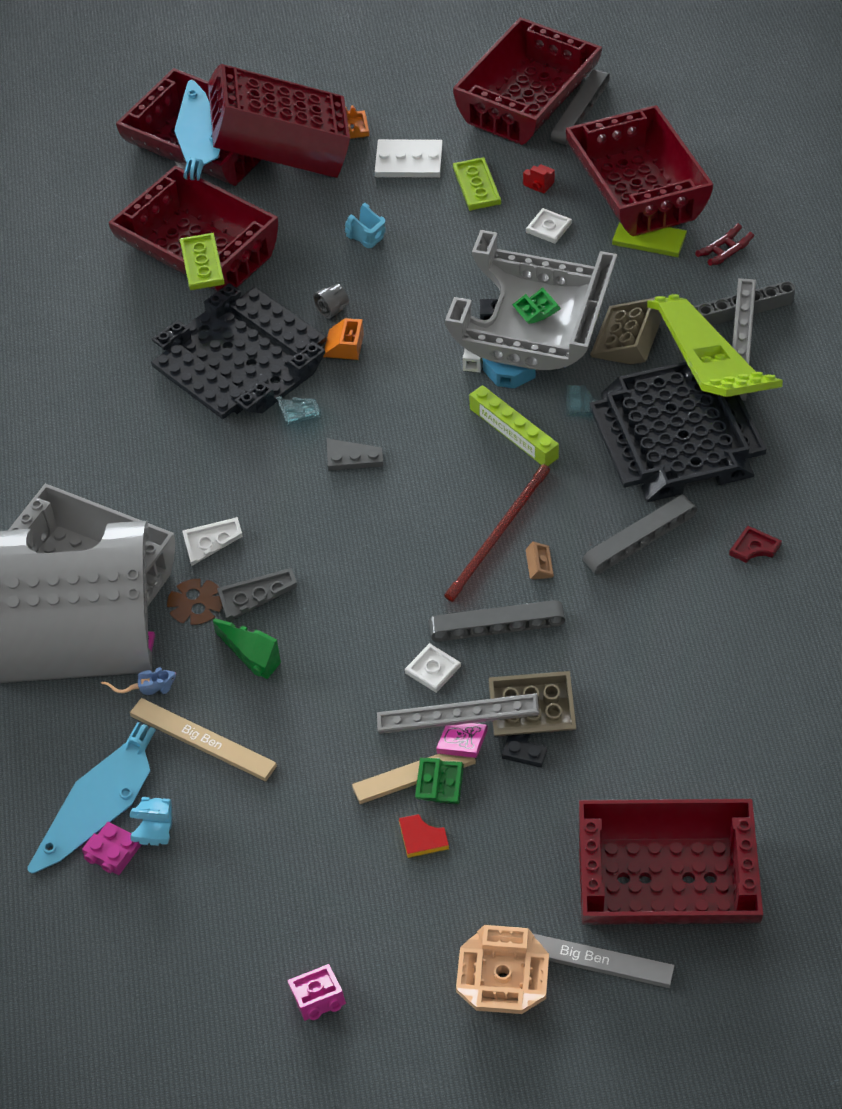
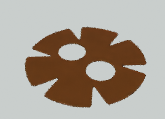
M200 578L180 583L176 587L182 594L171 591L168 596L167 607H178L171 611L170 615L181 623H185L191 615V625L210 621L215 616L209 609L220 612L222 609L219 596H213L218 593L217 588L220 587L214 582L206 580L200 588ZM190 589H197L200 595L198 598L191 600L186 597V593ZM194 604H203L205 606L204 612L201 614L193 613L191 608Z

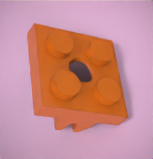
M351 105L350 111H348L346 107L350 139L369 136L365 110L356 111V108Z

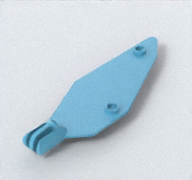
M190 80L186 86L174 132L187 163L183 176L184 179H188L190 172V180H195L197 173V181H199L203 166L217 159L220 149L213 147L210 103L207 95L194 80Z
M137 722L125 744L75 782L28 865L29 873L34 874L62 861L90 839L94 833L96 834L107 822L114 820L133 804L150 773L145 749L156 731L155 728L150 727L149 729L147 725L143 724L141 726V723Z

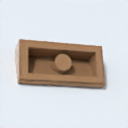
M532 542L526 548L530 579L552 578L554 574L549 546Z

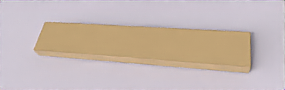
M446 754L428 757L440 758L442 761L463 762L464 768L476 764L473 757ZM419 761L352 784L359 804L416 785Z

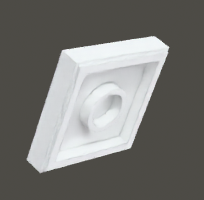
M542 208L527 226L526 233L556 244L572 224V219Z
M429 643L405 668V674L437 693L461 667V662Z

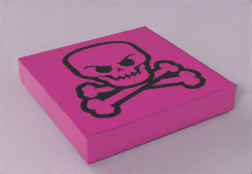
M468 723L446 726L436 748L437 754L477 758L488 731L487 725Z

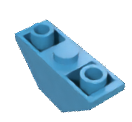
M483 358V371L496 386L516 388L536 377V369L493 362Z

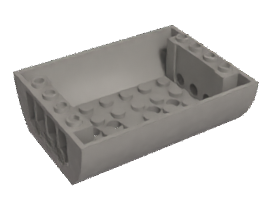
M45 483L9 530L32 529L33 549L30 550L36 553L88 550L98 545L103 539L108 523L142 520ZM149 523V540L145 541L147 607L171 575L175 554L174 533Z

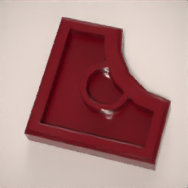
M747 525L730 549L729 555L745 563L757 556L773 558L780 548L782 541Z

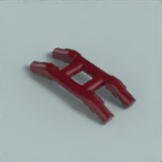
M737 223L723 237L711 245L696 250L695 255L697 257L707 256L713 251L718 256L708 259L707 263L710 266L719 265L740 249L745 248L755 235L749 232L738 243H735L732 239L742 229V226ZM725 243L731 248L723 251L719 247Z

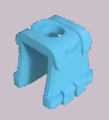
M364 203L360 209V221L351 214L345 223V233H347L346 236L349 239H355L361 242L364 247L372 248L384 237L386 229L385 218L376 215L369 208L370 206Z
M142 797L140 804L130 812V817L143 819L140 826L132 832L131 841L139 842L143 845H148L149 843L159 846V843L168 844L170 840L169 830L172 827L171 799Z

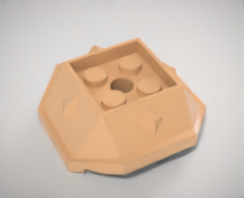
M484 925L460 947L456 992L476 1011L523 1014L546 999L549 953L534 937L529 928ZM501 973L507 974L506 977H500L498 975Z

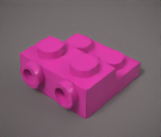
M107 822L98 835L94 833L82 848L84 859L90 864L96 863L104 871L120 875L142 844L131 841L132 833Z
M329 964L288 980L289 987L304 1021L308 1019L316 1020L321 1014L330 1010L336 1012L346 1004L343 991Z

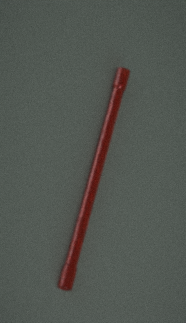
M542 464L538 468L531 481L457 580L446 591L444 596L448 601L453 602L463 586L515 516L549 474L550 468L547 465Z

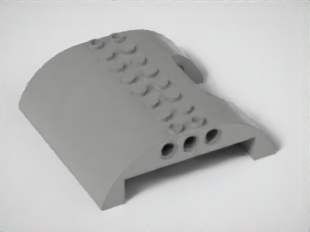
M480 230L472 250V256L481 271L499 288L500 296L493 315L488 320H480L471 316L472 300L454 297L445 319V325L453 338L469 352L481 358L523 368L554 370L569 366L578 361L588 349L617 254L600 251L594 267L497 249V233ZM543 287L561 309L546 319L528 324L512 304L525 294L530 298Z
M148 521L108 523L103 539L95 547L84 551L36 553L30 550L33 549L32 529L0 531V683L137 674L146 670L153 672L152 652L148 648L145 541L149 540Z

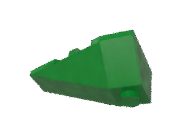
M216 618L213 620L215 633L256 676L268 679L281 663L277 639L258 630L250 632L244 626L239 629L233 623Z

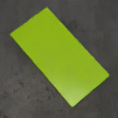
M484 157L453 163V169L469 211L501 204V198Z
M619 222L612 245L679 257L687 230L667 227L631 236Z
M214 233L181 238L180 244L189 289L196 290L224 285Z

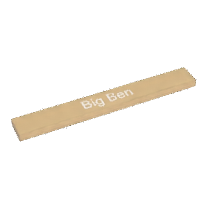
M143 698L138 701L130 712L131 717L265 782L277 767L276 762Z

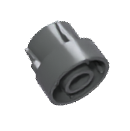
M339 284L322 288L313 295L316 308L326 319H331L339 314L349 304L348 295Z

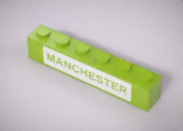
M482 385L469 394L470 409L543 467H548L559 458V444L485 386Z

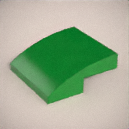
M543 287L530 298L525 294L512 304L528 324L546 319L561 309Z
M420 758L415 798L439 803L459 804L464 768L463 762L442 761L440 758Z

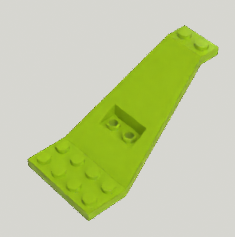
M672 294L668 298L657 296L655 300L647 301V308L659 310L702 391L728 397L782 387V379L775 378V375H763L762 372H756L687 299L679 298V295Z

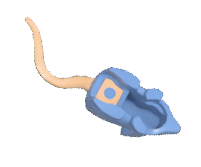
M161 667L157 668L155 672L151 670L143 671L138 674V683L130 685L123 690L115 688L108 682H101V684L108 685L117 693H127L131 690L139 689L144 695H152L159 690L162 694H166L171 688L176 672L162 671Z

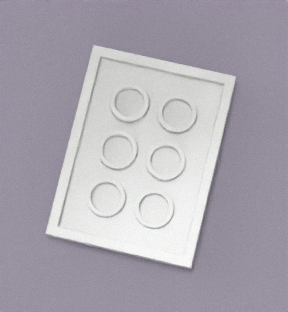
M378 140L375 177H440L442 140Z

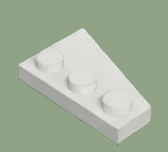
M238 517L182 531L191 566L243 537Z

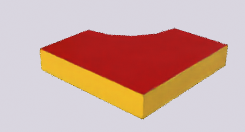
M419 814L399 818L408 858L449 849L444 827L435 828L427 825L422 821Z

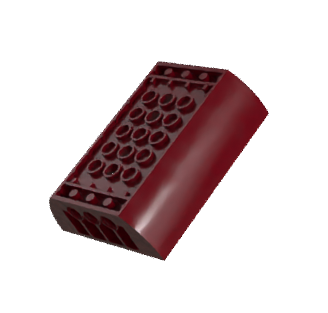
M220 64L215 69L208 82L214 148L338 178L350 141L344 96Z
M752 799L579 800L582 925L761 923L763 907ZM690 876L694 879V882L686 883L683 881V878ZM712 876L716 879V882L708 883L704 878ZM626 877L629 879V882L621 884L618 879ZM641 877H648L651 882L644 884L639 879Z

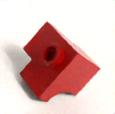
M542 164L538 167L533 166L530 170L526 169L523 172V185L543 194L555 182V170Z

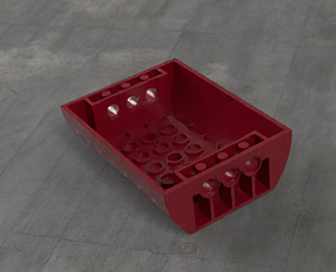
M520 17L453 87L456 105L467 124L523 145L538 131L597 65L601 57L602 47Z
M173 68L116 122L119 134L128 143L186 166V160L174 132L188 81L194 80L206 93L209 100L208 81ZM220 149L219 157L204 165L202 173L236 186L262 159Z
M657 105L566 128V137L570 147L624 229L631 236L693 221L700 215L708 203L714 184Z
M177 166L169 170L108 222L112 233L117 239L186 276L180 239L214 233L224 278V285L209 287L215 291H219L229 283L237 288L272 256L278 233L277 216L201 178L197 181V176H195V180H190V173L186 180L183 177L185 170Z

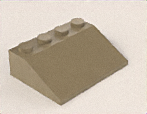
M655 298L609 306L591 351V357L625 364L646 362L662 320L659 310L647 308V301L655 300Z
M570 671L490 677V699L537 693L539 701V715L492 721L494 736L576 730Z

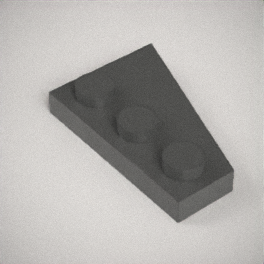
M327 438L328 471L383 466L381 447Z

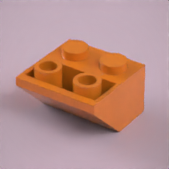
M345 318L330 328L323 357L358 360L364 336L363 320Z

